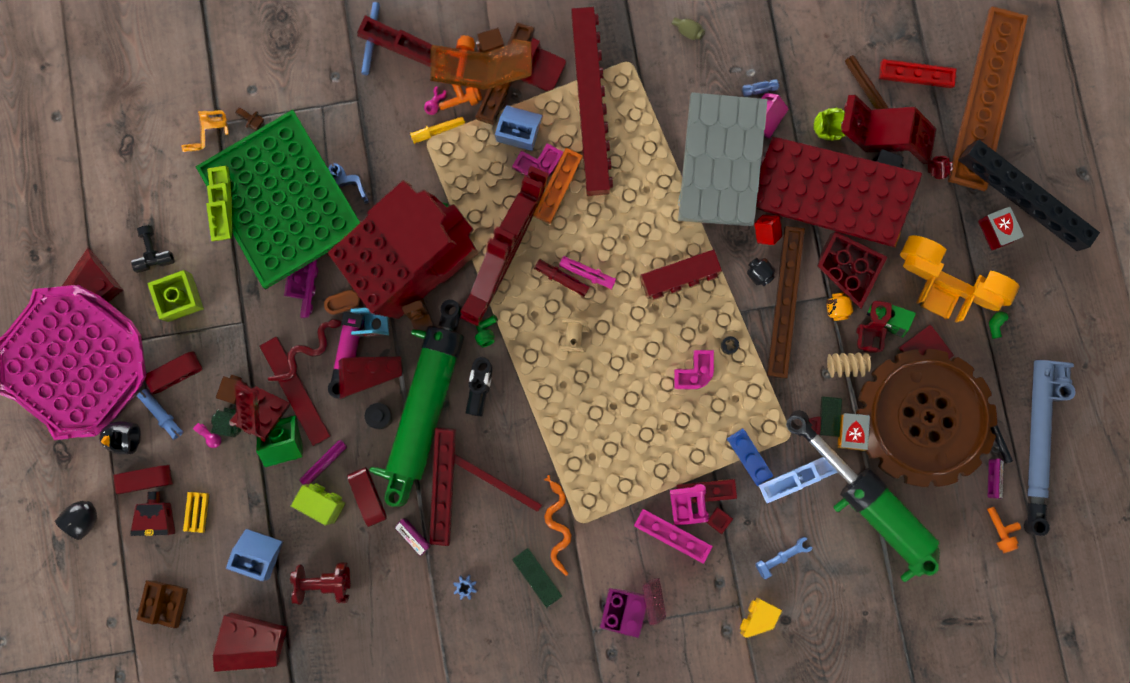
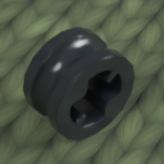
M726 337L721 342V350L725 354H733L739 348V342L735 337ZM727 341L729 343L730 341H732L733 346L735 347L734 350L732 348L730 350H727V345L725 344V342Z

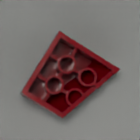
M833 232L830 234L821 252L817 267L862 309L887 256L844 235Z
M90 248L86 249L62 285H80L101 296L107 302L123 291Z
M232 612L224 615L213 652L214 672L276 667L288 627Z

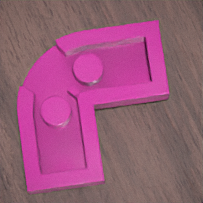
M548 143L538 159L521 151L512 165V169L528 176V169L530 166H533L548 173L549 177L556 169L563 151Z
M694 350L693 369L674 370V389L695 390L706 386L714 373V350Z

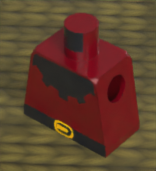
M160 491L147 492V503L136 504L130 536L175 534L171 503H160Z

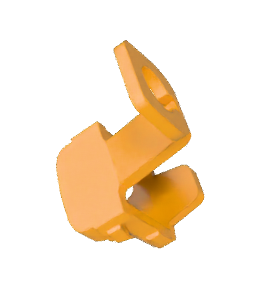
M198 111L201 126V144L181 145L182 151L188 152L204 149L205 129L224 128L225 135H229L227 118L224 111ZM222 114V117H211V118H210V117L208 116V115Z

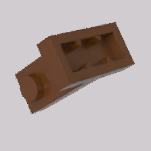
M423 298L402 307L404 314L411 320L415 330L426 331L428 326H434Z

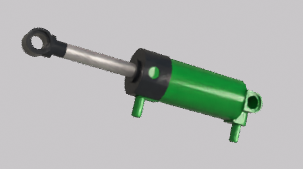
M801 410L794 411L786 423L788 430L793 434H798L799 437L803 435L848 482L840 493L843 499L834 506V510L840 512L849 504L908 563L909 570L901 575L903 582H907L915 575L921 577L924 574H936L940 561V549L938 547L940 542L905 507L870 468H866L859 474H856L811 428L812 424L809 422L808 415ZM793 419L801 420L802 425H796Z

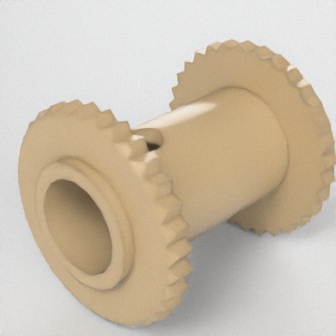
M576 318L563 319L562 323L567 324L565 346H559V349L568 353L586 352V348L581 347L583 326H588L589 323Z

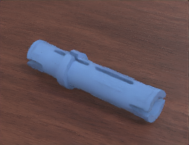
M142 390L146 398L139 392L137 397L159 421L158 425L161 428L164 427L173 440L178 438L174 430L181 436L183 430L178 427L173 421V416L167 414L149 390Z

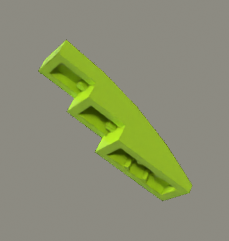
M229 167L207 168L209 203H206L211 241L231 239L232 198Z

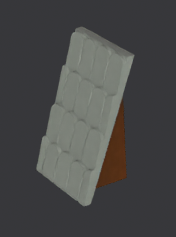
M691 93L678 221L741 226L754 225L768 99Z

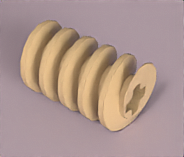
M868 352L863 353V355L861 353H856L855 355L853 353H848V355L841 353L840 356L837 353H834L832 356L828 354V372L831 378L834 377L835 372H837L839 378L842 377L843 372H845L846 377L850 376V372L853 373L854 377H857L858 372H860L862 377H865L866 371L870 372L871 370L870 355Z

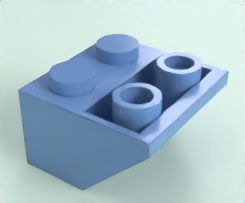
M506 105L495 132L496 142L533 151L543 115Z
M245 529L232 549L226 569L260 581H266L271 577L283 541Z

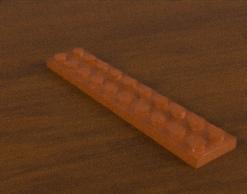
M993 6L988 11L952 161L953 171H950L948 182L985 191L988 188L986 181L963 165L958 159L967 146L978 139L996 152L1028 18L1027 15Z

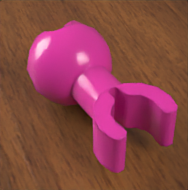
M437 86L433 90L434 96L432 100L427 101L424 105L425 112L430 115L438 112L439 101L444 100L447 96L446 90L437 96Z
M196 424L193 429L206 439L208 447L217 448L220 446L221 437L218 434H211L204 424Z

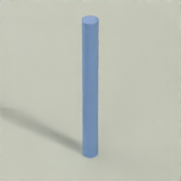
M373 2L370 18L376 21L378 20L379 3ZM366 41L361 72L364 75H369L374 45L370 41Z

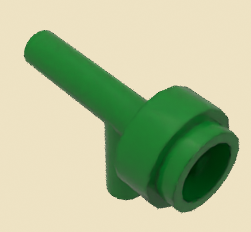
M495 315L481 321L476 326L478 334L474 338L477 345H480L481 348L488 347L495 342L493 331L491 329L485 330L498 321Z

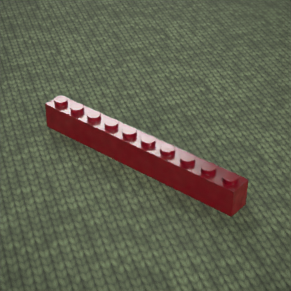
M594 7L571 8L587 196L608 195L610 188H613V178L609 177L608 170L612 169L611 158H607V152L610 151V143L605 138V133H608V122H604V115H607L606 103L602 104V97H605V86L601 85L600 79L604 78L603 67H599V61H602V52L597 47V43H600V31L596 32L599 18L598 14L594 13Z

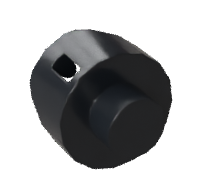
M374 403L366 409L365 421L370 427L384 429L391 424L392 413L387 405Z

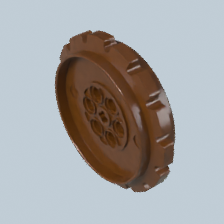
M918 349L895 355V363L888 359L872 371L871 375L874 377V381H866L863 384L858 397V401L862 402L863 408L857 409L856 414L870 416L868 450L865 451L871 459L879 458L880 463L878 467L884 473L894 479H898L903 475L904 483L912 486L928 487L930 481H932L935 487H942L958 482L959 473L962 476H969L981 466L980 455H988L996 437L995 434L991 433L990 429L992 426H997V410L995 404H989L988 398L992 396V393L982 377L975 378L973 376L975 369L959 357L949 360L948 353L945 351L927 349L924 355H921ZM919 394H921L924 399L922 404L919 403L917 400V396ZM938 399L941 400L943 404L941 409L938 408L936 404ZM905 408L910 410L909 417L904 415ZM928 415L929 419L925 421L924 416ZM944 418L948 420L947 428L942 424ZM912 426L916 429V435L914 437L910 434V428ZM930 432H933L935 435L933 442L929 439Z

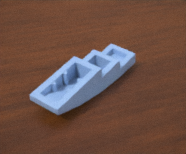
M821 457L759 485V488L766 503H769L838 472L824 457Z

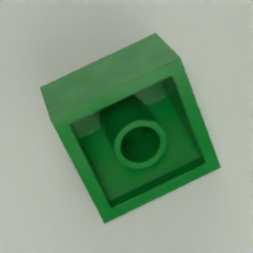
M295 415L280 419L265 442L257 437L256 452L264 467L303 457V443Z

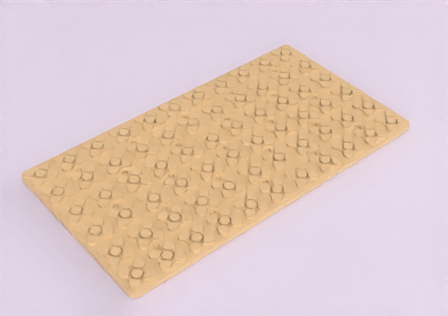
M622 62L604 69V78L600 79L601 85L605 86V97H602V104L606 103L607 115H604V122H608V133H605V138L610 143V151L607 152V158H611L612 169L608 170L609 177L613 178V188H610L608 195L587 196L583 158L551 225L535 217L532 218L521 244L490 303L492 312L498 319V327L573 515L580 523H588L676 487L678 484H683L739 461L740 459L727 441V438L742 428L746 431L758 452L787 441L791 435L786 425V418L723 272L715 280L707 281L705 279L700 281V284L695 287L689 288L688 285L682 287L680 292L671 294V292L664 293V297L660 299H647L640 280L641 274L713 250L702 223L678 221L680 205L678 200H680L682 176L637 71L630 62ZM577 80L510 106L543 115L533 151L496 142L495 132L504 109L500 110L494 125L474 120L435 135L427 141V149L449 204H455L474 229L470 238L478 251V254L472 258L477 274L486 255L489 239L494 238L496 226L500 227L517 194L521 191L522 180L525 175L512 169V165L519 153L523 151L538 159L548 143L563 152L565 148H568L583 155ZM553 173L547 178L546 187H547V185H548V183H549V181H550V179H551ZM566 256L595 270L600 269L602 273L616 278L612 290L598 283L593 284L591 280L559 267L562 257ZM542 259L554 267L557 266L562 272L590 286L585 297L554 280H549V277L534 270L538 260ZM576 318L589 323L588 326H583L581 347L586 348V352L568 353L559 349V346H565L567 324L562 323L563 319ZM732 336L738 340L739 348L735 353L728 355L721 350V342L726 337ZM726 341V349L730 350L732 348L734 350L733 342L730 341L728 343ZM694 350H714V373L706 386L695 390L674 389V370L693 369Z

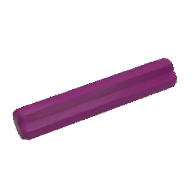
M338 440L300 478V482L303 485L312 483L347 448L346 444L342 440Z

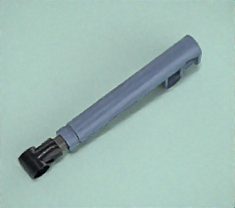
M1048 360L1034 361L1028 471L1029 489L1027 492V496L1031 497V503H1028V515L1024 522V529L1030 535L1045 536L1050 530V525L1047 521L1045 498H1049L1053 401H1066L1075 396V388L1070 379L1071 368L1074 367V363ZM1061 388L1064 390V396L1060 393ZM1036 522L1039 524V529L1037 531H1035L1034 525Z

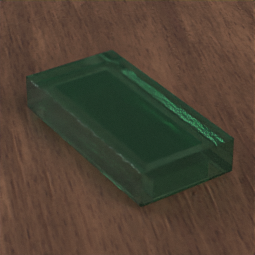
M821 397L820 435L840 437L842 398Z

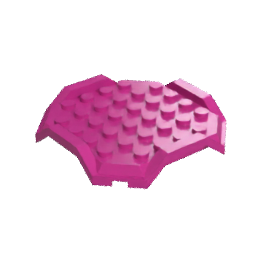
M80 285L33 289L29 304L7 332L0 337V395L16 401L44 423L54 440L99 435L105 426L119 416L140 390L146 378L142 338L133 322L101 296Z

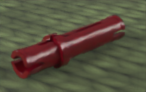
M539 259L535 265L534 270L541 272L549 277V280H554L585 297L590 286L559 270V267H554L542 259Z

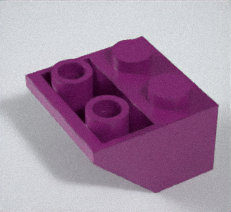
M609 588L600 628L639 638L648 597L631 591Z

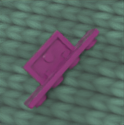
M317 259L286 277L284 296L302 299L300 318L303 319L308 318L313 311L311 299L316 290L314 278L318 275Z

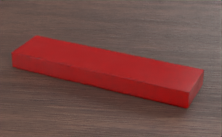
M882 59L879 79L954 88L957 68Z

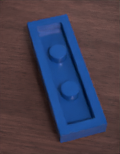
M743 428L727 438V441L757 487L774 476Z

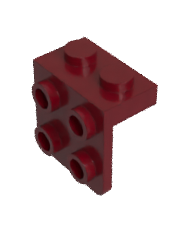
M533 38L531 43H527L523 60L520 59L516 66L518 79L548 92L555 88L566 65V60L541 49L540 41Z

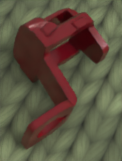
M882 301L872 302L870 311L872 321L868 325L859 324L856 329V333H858V349L868 353L883 351L887 328L883 327L886 326L887 321L891 318V303ZM878 306H883L886 309V315L882 317V320L878 319L876 314ZM862 336H864L863 347H861ZM874 337L880 338L879 348L873 347Z

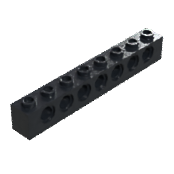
M978 139L968 145L958 159L963 165L1074 250L1080 251L1090 248L1100 234L1097 229Z

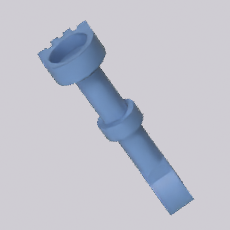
M799 538L796 545L785 552L777 553L776 557L767 562L760 560L755 563L763 579L771 577L772 574L769 569L780 563H786L787 559L797 553L811 551V546L806 548L802 546V543L807 538Z

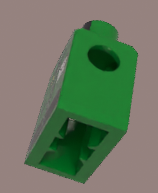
M872 304L870 305L869 310L866 314L868 316H870ZM892 305L891 318L883 328H887L888 332L903 338L909 331L916 313ZM884 307L876 308L878 319L882 320V317L886 315Z

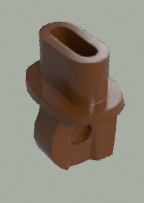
M239 107L235 112L248 121L245 126L246 128L250 127L255 131L259 129L264 121V118L259 116L257 111L250 115Z

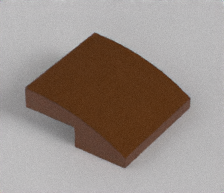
M146 580L136 620L149 624H160L170 628H179L188 588Z

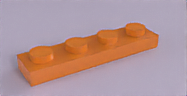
M565 148L533 217L551 225L583 159V155Z

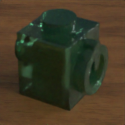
M225 407L223 411L216 410L211 419V433L228 437L239 435L242 429L235 425H230V420L236 410Z

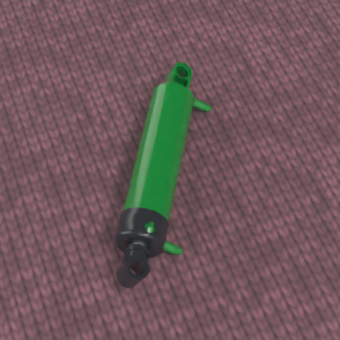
M451 299L444 301L441 305V317L438 324L440 327L428 326L426 331L415 329L411 331L412 335L424 340L386 469L370 467L369 470L371 473L389 480L385 493V502L389 506H404L408 501L414 479H422L435 436V428L438 426L454 368L461 352L464 336L453 331H457L459 321L461 320L462 305ZM456 307L455 313L450 315V309ZM396 493L399 494V500L397 503L394 501V495Z

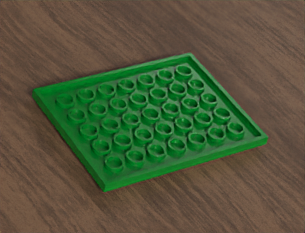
M294 110L287 112L195 166L206 187L209 185L207 168L229 167L232 198V233L265 290L325 255L361 223Z

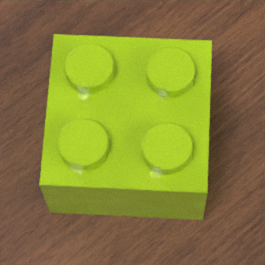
M185 270L147 283L158 317L163 321L170 322L204 309L193 275Z
M310 483L302 485L291 507L324 525H330L335 523L345 502L341 500L342 497L334 492H325V487L322 485Z

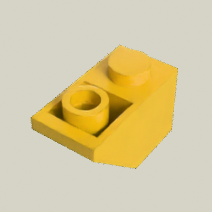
M757 597L755 601L753 600L748 608L750 613L747 619L744 618L740 625V634L748 638L774 629L782 610Z

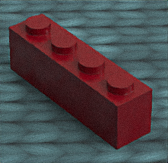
M713 249L641 274L640 280L647 299L653 298V300L664 297V293L671 292V294L682 291V287L688 285L689 288L695 287L702 280H715L719 278L718 275L722 272V269Z

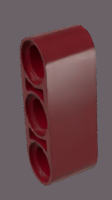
M191 351L148 372L145 381L151 394H157L199 373L203 368L195 352Z
M170 465L113 475L115 494L130 493L173 484Z
M367 467L348 474L349 484L366 525L370 527L386 520L387 516Z

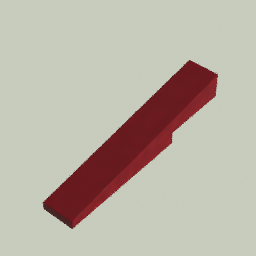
M366 15L364 16L357 31V37L456 77L459 63L458 58L445 55L444 50L401 29L397 31Z

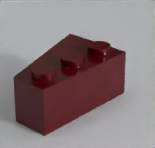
M401 356L341 358L338 361L340 399L402 376Z

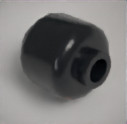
M755 258L748 264L750 268L747 270V275L755 285L765 286L775 278V268L766 258L760 260Z

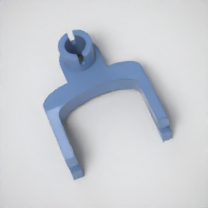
M333 163L334 166L331 164L328 167L340 188L350 184L358 185L362 199L366 204L369 203L361 180L357 175L347 176L344 169L337 163Z

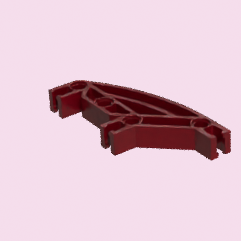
M533 166L529 167L528 176H524L520 193L517 194L500 227L496 226L494 238H490L487 243V252L469 297L461 309V319L476 326L481 322L529 227L533 214L544 193L548 173Z

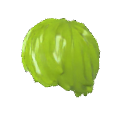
M836 107L819 112L813 125L815 134L819 138L829 141L840 140L846 137L841 132V123L844 120L845 111L842 108L838 109Z

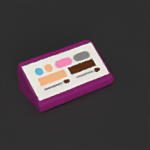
M989 459L988 498L1002 499L1004 461L1002 459Z
M407 518L401 519L395 526V529L418 555H423L431 547Z

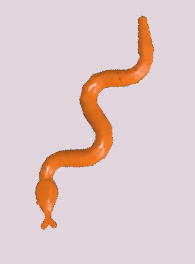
M548 475V478L544 480L550 482L551 489L560 498L558 502L546 510L544 515L545 523L549 528L559 531L564 535V539L551 550L550 557L554 566L567 576L569 573L557 559V554L570 544L572 535L569 528L552 519V515L564 506L566 496L562 487L558 483L551 481L550 475Z

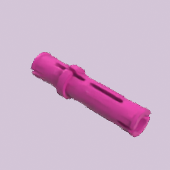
M566 256L562 257L559 267L587 278L593 284L598 283L611 290L616 282V278L602 273L600 269H592Z

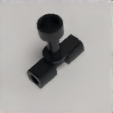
M146 225L137 228L138 237L144 240L146 252L143 253L142 258L131 260L134 272L139 273L150 270V266L154 265L162 267L174 263L173 254L169 250L161 253L154 250L151 236L154 235L152 226Z

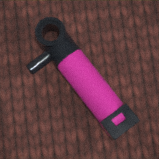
M345 311L343 313L341 322L343 327L331 382L328 385L329 395L336 399H340V394L337 395L335 393V387L339 385L338 361L341 358L356 357L360 336L351 335V332L363 330L365 316Z

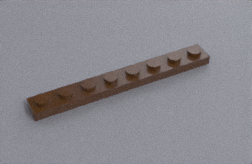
M785 226L767 370V376L783 379L788 377L805 228Z

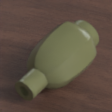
M675 17L672 21V24L678 27L679 32L691 40H701L705 34L702 25L688 18L680 20Z

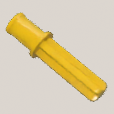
M459 117L431 127L426 126L425 129L411 132L410 134L413 143L416 144L465 124L463 117Z

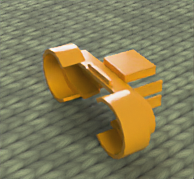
M916 235L908 237L900 256L905 260L903 267L906 270L927 280L916 302L917 304L922 303L921 307L945 319H949L961 296L965 298V301L955 319L957 323L964 320L972 302L993 311H999L1002 306H1010L1013 303L1020 288L1019 284L1013 279L998 272L990 271L987 279L979 275L975 285L972 286L941 271L944 266L941 260L947 250L945 247L925 237Z

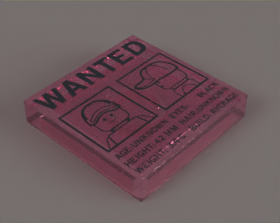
M654 578L643 584L650 626L658 625L666 618L660 578Z

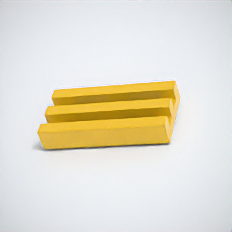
M188 492L183 531L205 533L209 493ZM194 496H195L194 509H193V517H192V525H191V527H190V524H191V516H192V507H193V499H194ZM200 497H203L199 528H197Z

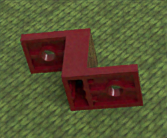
M848 95L847 103L844 107L845 115L841 123V132L864 152H879L881 149L888 152L909 151L922 164L931 163L936 127L916 107L871 110L856 95Z

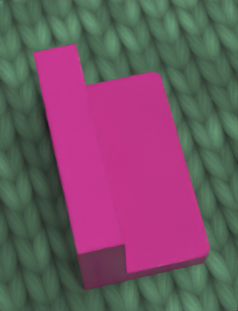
M765 93L761 98L768 99L764 136L770 138L787 113L788 107L779 95Z

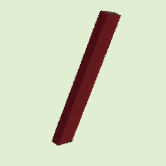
M274 337L259 346L275 376L289 373L288 355L278 337ZM297 372L289 380L278 381L311 444L315 446L330 438L331 435Z
M435 428L429 542L431 545H450L456 429Z
M455 454L454 463L533 510L539 511L542 504Z

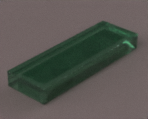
M529 548L512 559L546 608L562 597L560 591Z

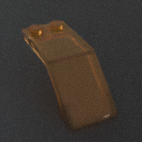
M513 39L510 45L486 53L436 45L431 47L430 81L489 89L529 77L532 74L531 42Z

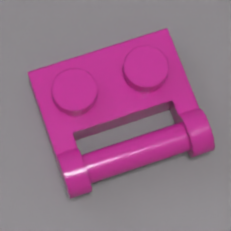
M698 484L691 488L670 490L674 526L704 523L709 520V514L706 511L704 495L706 494V487L704 485ZM691 497H697V514L692 512Z

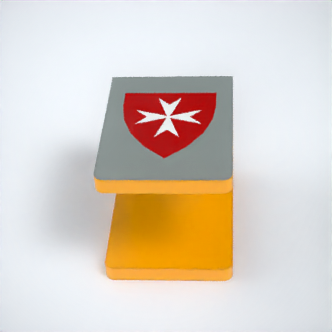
M849 413L840 415L837 448L860 451L868 450L870 416Z

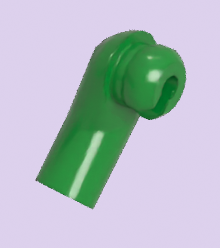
M999 311L990 319L989 327L992 339L1002 337L1000 327L1008 320L1006 312Z

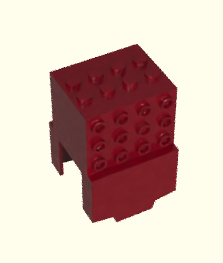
M404 180L367 212L369 216L327 252L371 314L396 319L404 315L403 306L424 298L441 282L445 283L478 254L470 238L474 229L456 205L453 204L446 207L435 195L426 190L417 193L412 188V185Z

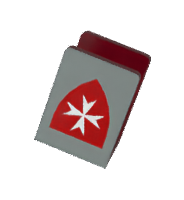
M1010 206L989 214L978 221L992 251L1024 237Z

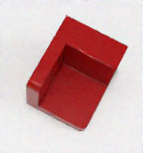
M762 215L754 223L758 244L775 245L781 239L780 216Z

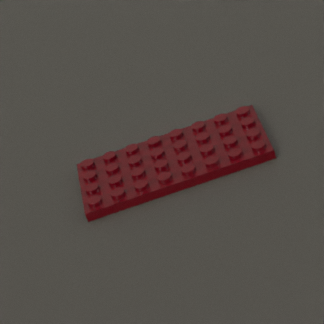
M773 136L760 167L756 209L896 247L921 181L922 173Z

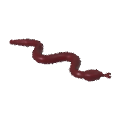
M332 319L318 327L317 333L320 345L317 349L304 345L292 347L287 357L290 367L289 373L268 377V381H285L294 377L297 372L295 355L298 352L312 357L322 355L327 348L325 329L327 327L338 328L341 326L342 321Z

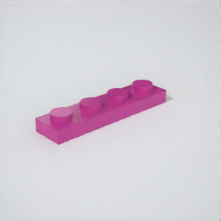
M644 509L641 510L634 524V527L703 564L713 547Z

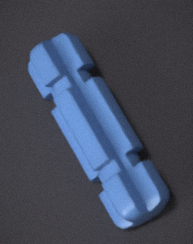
M775 79L770 80V82L755 83L752 86L750 84L744 85L742 93L746 97L751 96V94L767 93L769 90L771 92L777 91L779 83Z

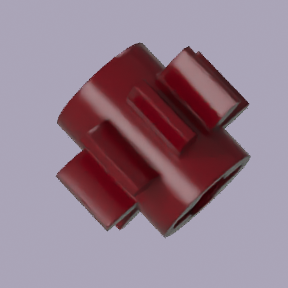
M936 156L931 160V164H928V173H931V176L935 179H944L950 175V171H953V162H949V158L947 159L946 156Z

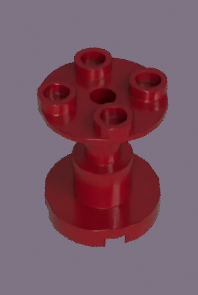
M337 563L335 573H322L321 578H306L303 565L298 564L295 572H291L290 582L294 584V591L291 596L292 603L301 605L304 601L305 590H321L322 594L335 593L337 603H347L349 595H346V591L351 586L350 569L347 567L348 563Z

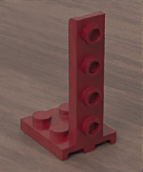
M238 380L235 384L237 412L231 418L230 425H235L243 429L244 432L250 435L253 434L265 442L290 407V403L257 386L251 389Z

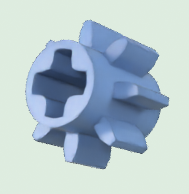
M470 575L466 579L459 576L460 583H453L457 587L454 594L459 593L461 595L460 600L464 596L471 599L470 593L477 592L473 588L477 581L472 582ZM463 583L465 585L469 584L468 592L461 590Z

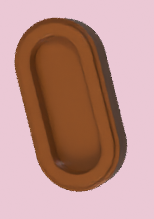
M349 289L327 297L324 302V308L329 314L335 315L358 307L362 300L354 289Z

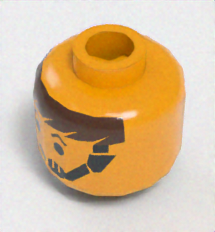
M844 292L834 293L832 298L827 299L828 316L833 318L834 321L849 319V316L853 314L852 300L850 297L844 296Z

